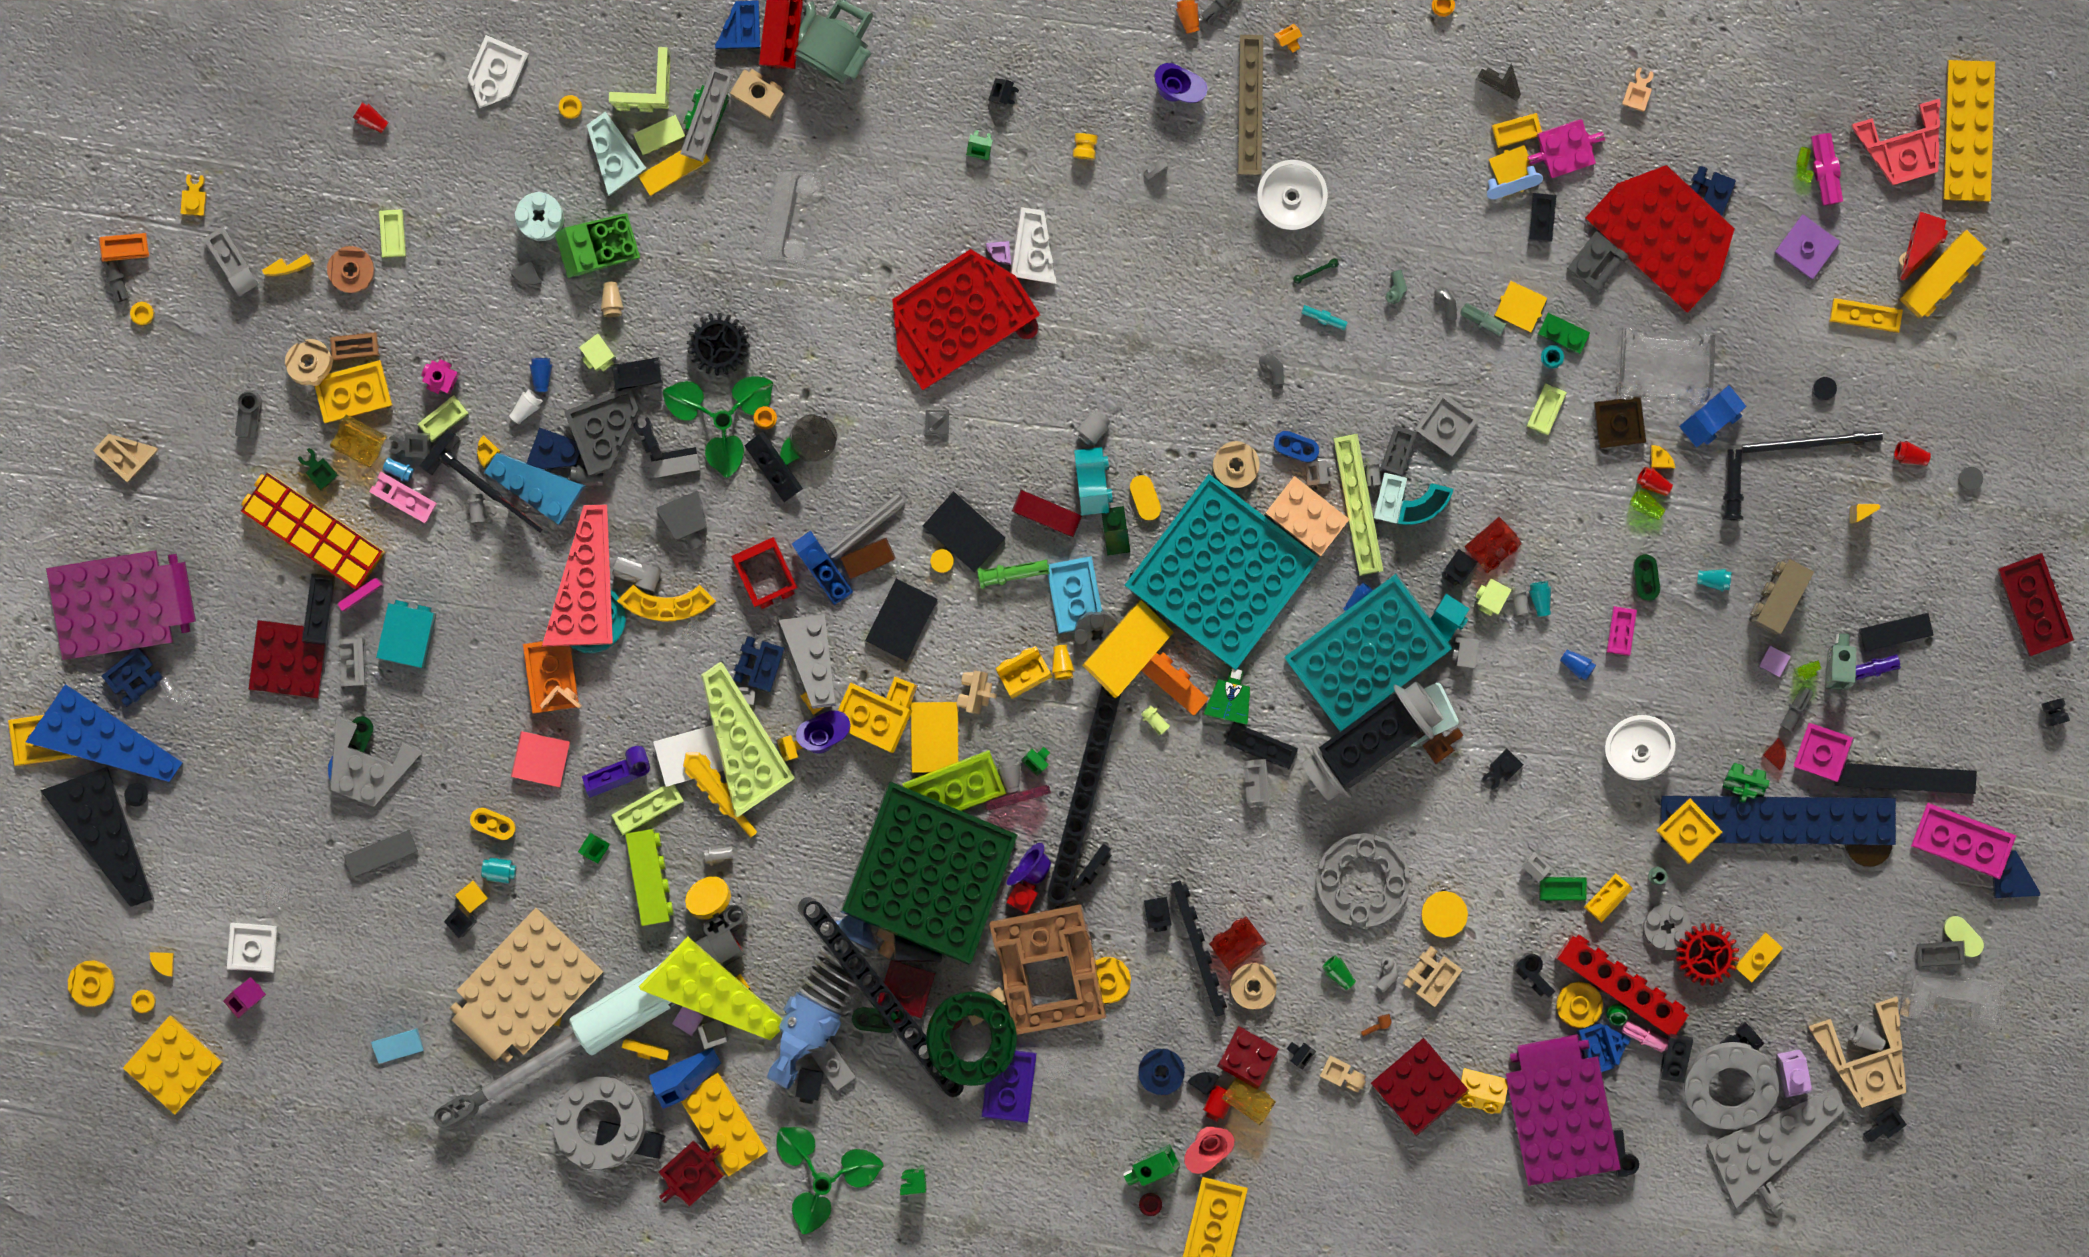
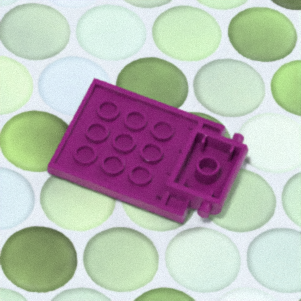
M157 550L46 568L62 660L172 643L171 626L180 625L181 633L191 632L189 623L196 622L186 562L178 563L177 554L168 555L169 564L160 566Z
M1578 1034L1518 1045V1052L1510 1054L1511 1062H1520L1521 1065L1520 1071L1506 1073L1528 1186L1621 1169L1599 1057L1583 1059L1582 1050L1590 1049L1588 1039L1580 1041Z

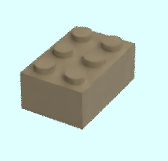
M1791 559L1777 562L1771 573L1774 575L1772 581L1767 582L1761 591V595H1763L1761 602L1755 603L1750 612L1752 616L1750 622L1774 635L1782 634L1814 571Z

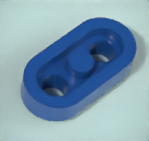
M1282 431L1274 438V447L1277 452L1302 462H1312L1319 454V446L1314 440L1290 431ZM1282 439L1289 440L1290 444L1288 447L1281 445ZM1308 446L1311 448L1312 452L1310 455L1303 453L1304 447Z

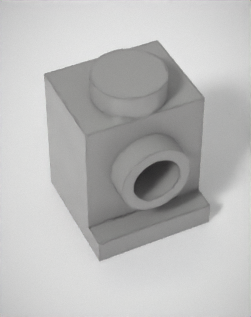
M1455 637L1454 642L1458 643V647H1454L1452 653V661H1456L1455 671L1469 672L1470 668H1476L1479 640Z

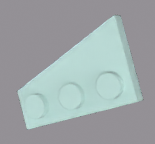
M606 112L587 124L608 196H610L644 172L646 167Z

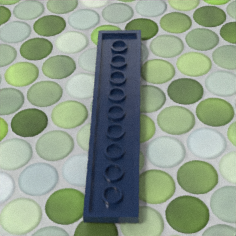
M1661 796V825L1691 798L1722 831L1712 843L1896 845V798L1756 797L1753 799L1747 797L1745 803L1739 802L1740 796ZM1660 836V843H1667V842Z

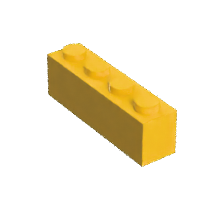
M1968 230L1963 231L1899 300L1918 318L1924 315L1926 317L1930 316L1937 308L1934 304L1940 298L1945 300L1952 293L1953 290L1950 287L1956 281L1960 284L1969 275L1967 269L1972 264L1976 267L1985 258L1983 253L1987 248Z

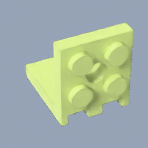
M658 47L656 94L609 92V102L612 107L616 108L617 111H630V108H638L640 112H653L654 109L669 108L671 53L668 47Z

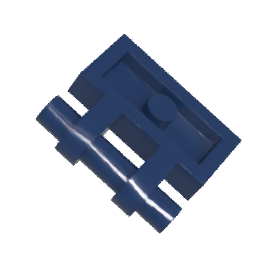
M1699 166L1697 173L1693 174L1691 179L1693 181L1691 188L1698 194L1701 186L1707 187L1703 199L1723 216L1736 180L1714 172L1711 180L1705 178L1708 169Z
M747 636L745 644L741 645L740 651L742 653L738 664H735L733 680L742 683L744 674L751 676L748 683L749 686L771 692L785 648L762 641L760 649L753 648L756 638ZM751 654L757 656L753 669L747 668Z
M141 648L134 649L101 676L115 694H118L123 689L128 695L121 699L126 707L133 702H138L141 699V695L149 689L153 690L158 686L157 683L164 678L159 671L155 672L152 676L148 674L147 670L153 664ZM138 677H141L144 682L134 689L130 684Z

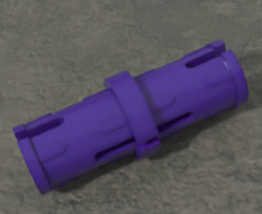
M1898 655L1878 660L1874 658L1871 659V662L1856 665L1855 681L1874 675L1878 677L1882 673L1901 669Z

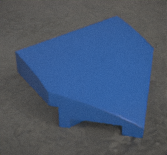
M1600 1023L1576 1030L1580 1041L1589 1040L1590 1049L1582 1050L1585 1059L1598 1056L1602 1072L1613 1069L1615 1065H1619L1625 1047L1631 1040L1630 1037L1622 1035L1609 1028V1026Z

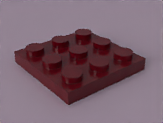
M257 620L248 689L319 698L326 645L303 643L304 626Z
M1422 1038L1371 1082L1373 1087L1416 1137L1469 1092V1089L1425 1038Z

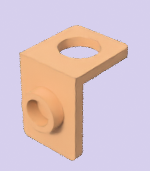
M558 685L540 704L541 708H545L559 691L577 708L581 709L582 707L575 700L578 696L568 687L564 690Z

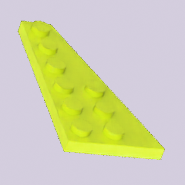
M688 936L639 985L640 990L770 1041L780 1032L779 1025L783 1018Z

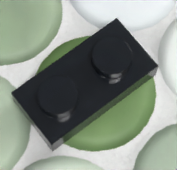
M1532 194L1528 240L1552 242L1557 195Z

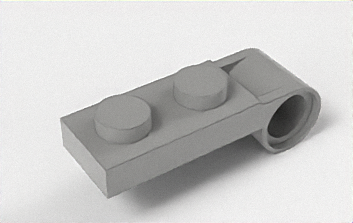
M223 226L203 239L239 296L260 284Z

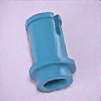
M391 458L386 459L382 469L384 472L401 478L400 481L409 482L414 473L411 465H403Z

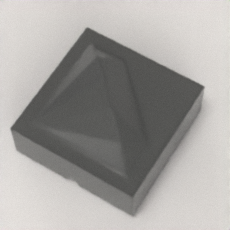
M926 410L925 434H949V410Z

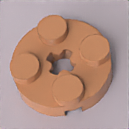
M355 246L342 247L328 261V278L342 292L358 293L365 290L374 278V263L370 255L361 248ZM350 263H353L354 267L357 268V272L353 273V276H349V273L345 272V267H349Z

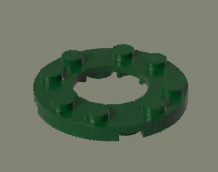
M970 991L955 994L947 998L936 1008L927 1027L926 1046L933 1066L942 1076L957 1084L978 1086L991 1082L992 1079L1007 1069L1015 1053L1017 1032L1014 1020L1010 1017L1002 1002L991 995ZM975 1015L982 1018L988 1024L991 1031V1044L989 1050L982 1058L967 1062L960 1059L952 1050L950 1033L957 1021L965 1016Z

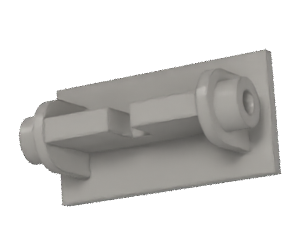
M1266 759L1245 761V766H1243L1245 782H1249V787H1246V803L1249 804V808L1270 806Z

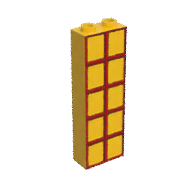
M266 473L265 476L261 474L254 484L257 488L252 495L247 494L241 505L243 508L241 512L354 589L358 590L361 588L385 554V551L272 474Z

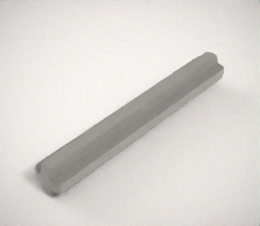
M896 495L828 550L830 557L833 560L839 559L905 505V501L899 495Z

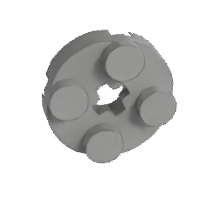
M1663 903L1653 907L1647 914L1643 923V930L1647 940L1655 947L1662 950H1674L1683 945L1679 942L1680 939L1688 940L1685 932L1691 931V923L1687 913L1681 907L1670 903ZM1665 920H1668L1670 924L1673 923L1670 933L1661 930Z

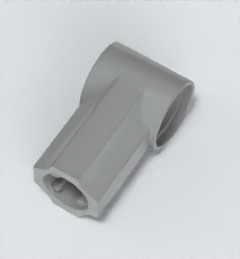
M618 556L612 575L655 592L662 570Z

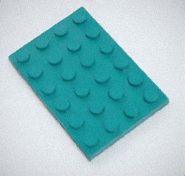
M1394 574L1284 658L1341 732L1395 692L1394 685L1402 687L1449 652L1452 647L1397 574Z

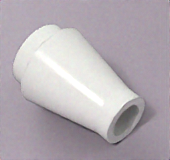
M528 389L526 393L523 392L509 417L517 424H520L541 408L542 399L532 390Z

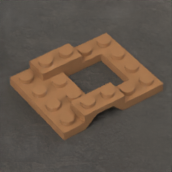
M1081 904L990 922L994 947L1002 968L1004 991L1010 1017L1014 1020L1017 1035L1106 1018L1107 1015L1097 975V965ZM1068 956L1077 998L1033 1006L1025 964Z

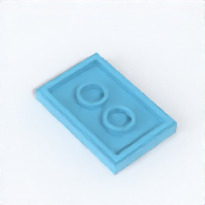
M1092 556L1049 564L1050 574H1048L1058 632L1060 634L1074 631L1075 624L1082 615L1091 611H1102Z

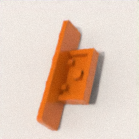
M1156 653L1141 671L1187 711L1195 715L1207 702L1208 697L1189 681L1191 676L1182 668L1176 670L1171 665L1173 663L1171 658L1165 653L1161 655Z

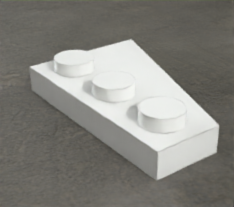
M1020 208L1010 273L1020 279L1057 284L1056 277L1054 276L1053 259L1049 247V236L1044 211Z

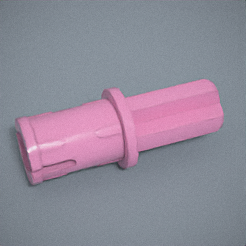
M1630 1021L1623 1025L1622 1032L1640 1041L1641 1045L1645 1044L1661 1053L1665 1050L1668 1039L1651 1032L1650 1028L1644 1029Z

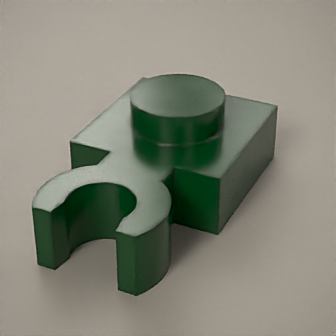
M308 448L307 451L311 454V459L305 461L299 456L298 460L301 464L310 467L306 474L322 491L339 475L325 458L317 461L316 452Z

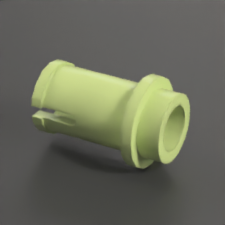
M1149 706L1141 713L1143 716L1142 720H1146L1159 736L1170 727L1158 714L1156 707Z

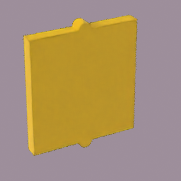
M1525 145L1510 151L1505 150L1503 154L1488 159L1498 185L1509 183L1528 175L1527 167L1530 165Z
M1510 281L1504 295L1500 297L1501 302L1494 316L1531 333L1537 319L1542 316L1541 311L1547 297Z

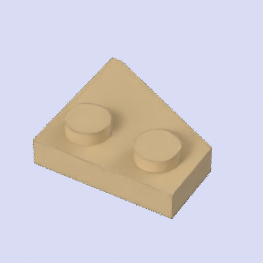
M108 434L93 451L129 483L159 449Z

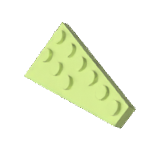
M719 662L701 674L734 814L736 817H739L795 778L722 662Z

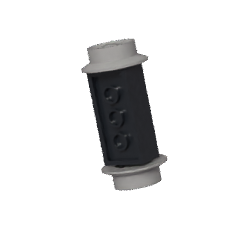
M1417 681L1406 689L1394 685L1393 687L1397 694L1391 695L1320 747L1315 743L1312 744L1313 755L1302 762V765L1311 781L1328 801L1340 793L1349 798L1352 797L1349 788L1356 785L1424 735H1427L1430 739L1434 738L1432 727L1444 720L1430 696Z

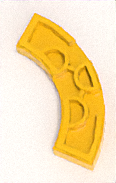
M633 584L617 599V602L640 617L669 622L693 617L708 609L716 600L700 584L693 590L676 597L653 596L640 590Z

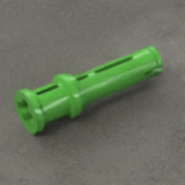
M1047 559L1008 567L997 565V568L986 570L978 568L981 589L993 584L1005 585L1007 581L1050 574Z

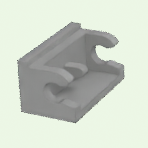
M340 639L341 686L367 685L365 639Z

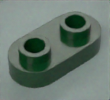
M1640 555L1633 562L1636 593L1642 600L1651 601L1657 598L1660 593L1657 562L1651 555ZM1642 562H1647L1649 565L1646 571L1640 567ZM1645 585H1650L1652 588L1649 594L1643 590Z
M359 716L352 722L356 723L357 727L361 723L365 724L366 731L360 732L356 727L348 747L355 745L358 751L364 753L374 726L369 718Z
M859 1007L852 1015V1023L858 1030L878 1033L893 1032L889 1025L883 1024V1018L875 1008ZM895 1012L891 1014V1020L898 1018ZM861 1014H866L868 1016V1021L862 1023L859 1020V1016Z

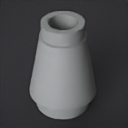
M1017 757L999 759L997 768L1006 792L1020 790V762H1017Z
M1855 1024L1849 1034V1040L1852 1041L1853 1045L1881 1052L1885 1046L1886 1041L1865 1024Z

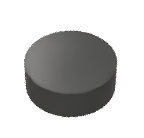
M1967 467L1960 472L1959 483L1966 490L1978 489L1983 483V474L1976 467Z

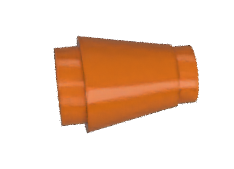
M1195 0L1176 2L1177 8L1175 9L1186 34L1199 31L1198 3H1195Z

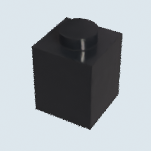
M800 1068L795 1097L800 1098L799 1102L813 1104L814 1100H819L823 1071Z

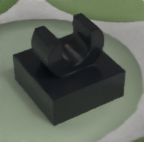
M995 78L988 101L996 104L1013 105L1015 101L1010 100L1011 92L1018 93L1019 89L1013 87L1014 82Z
M1291 1042L1287 1047V1050L1294 1055L1290 1061L1302 1070L1316 1053V1050L1306 1043L1299 1047Z

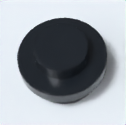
M134 783L126 788L124 797L129 805L137 807L147 801L148 791L142 784Z

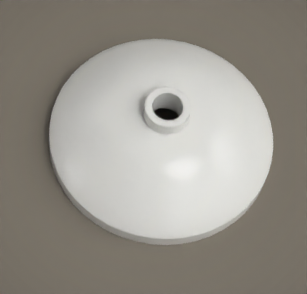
M1285 160L1273 165L1266 171L1259 183L1257 197L1259 207L1269 222L1282 229L1299 230L1310 226L1322 215L1327 204L1328 192L1324 178L1315 167L1300 160ZM1290 192L1296 195V199L1290 201L1287 197Z
M1637 715L1624 719L1611 730L1606 740L1605 752L1610 766L1616 773L1631 780H1647L1660 775L1669 767L1675 756L1676 743L1671 729L1663 721L1652 716ZM1641 753H1646L1644 757L1639 756Z

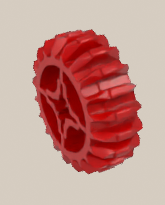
M1701 923V931L1696 926H1692L1694 934L1691 935L1690 932L1686 931L1685 935L1688 937V940H1679L1680 943L1684 944V947L1676 948V951L1683 952V956H1677L1676 961H1684L1678 968L1680 970L1687 968L1688 970L1684 973V976L1687 978L1693 974L1691 978L1693 983H1696L1698 978H1700V985L1702 986L1706 984V979H1708L1710 986H1714V978L1719 983H1723L1721 975L1724 974V976L1730 978L1731 975L1726 970L1728 968L1736 970V967L1731 965V961L1738 962L1739 958L1732 956V953L1739 952V948H1731V945H1734L1737 941L1735 939L1728 941L1727 939L1731 933L1727 931L1722 935L1724 929L1722 926H1719L1715 931L1714 923H1710L1708 930L1705 923ZM1713 935L1722 943L1711 947L1704 941L1702 936ZM1696 940L1699 948L1698 952L1689 959L1690 947ZM1704 947L1709 951H1713V955H1710L1712 956L1710 961L1707 958H1701L1702 954H1705L1703 953ZM1725 950V961L1718 969L1716 958ZM1705 962L1712 973H1700L1693 968V965Z

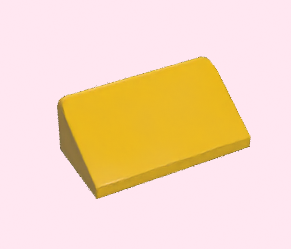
M1852 505L1849 507L1850 524L1859 522L1880 509V505Z

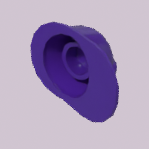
M1164 63L1155 70V83L1157 84L1160 96L1165 100L1197 103L1207 95L1208 88L1206 82L1202 77L1173 63Z
M831 710L805 721L798 727L796 732L797 742L802 748L813 753H825L834 744L847 736L851 726L850 720L845 713Z
M1043 843L1034 844L1024 854L1018 866L1008 877L1006 882L1008 886H1012L1021 880L1030 884H1038L1044 880L1051 867V862L1044 853Z

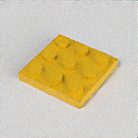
M170 1015L126 1063L123 1069L175 1115L223 1061Z

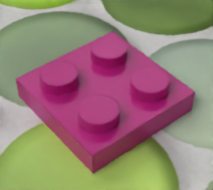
M1808 723L1793 767L1839 782L1854 738Z

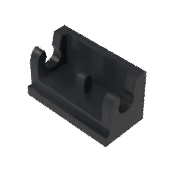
M659 357L614 364L612 366L615 388L617 390L663 383Z

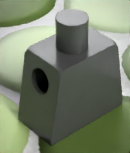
M698 491L656 508L677 541L686 537L691 550L703 545L699 532L707 529V524Z

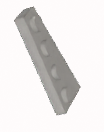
M825 614L779 620L812 708L836 706Z

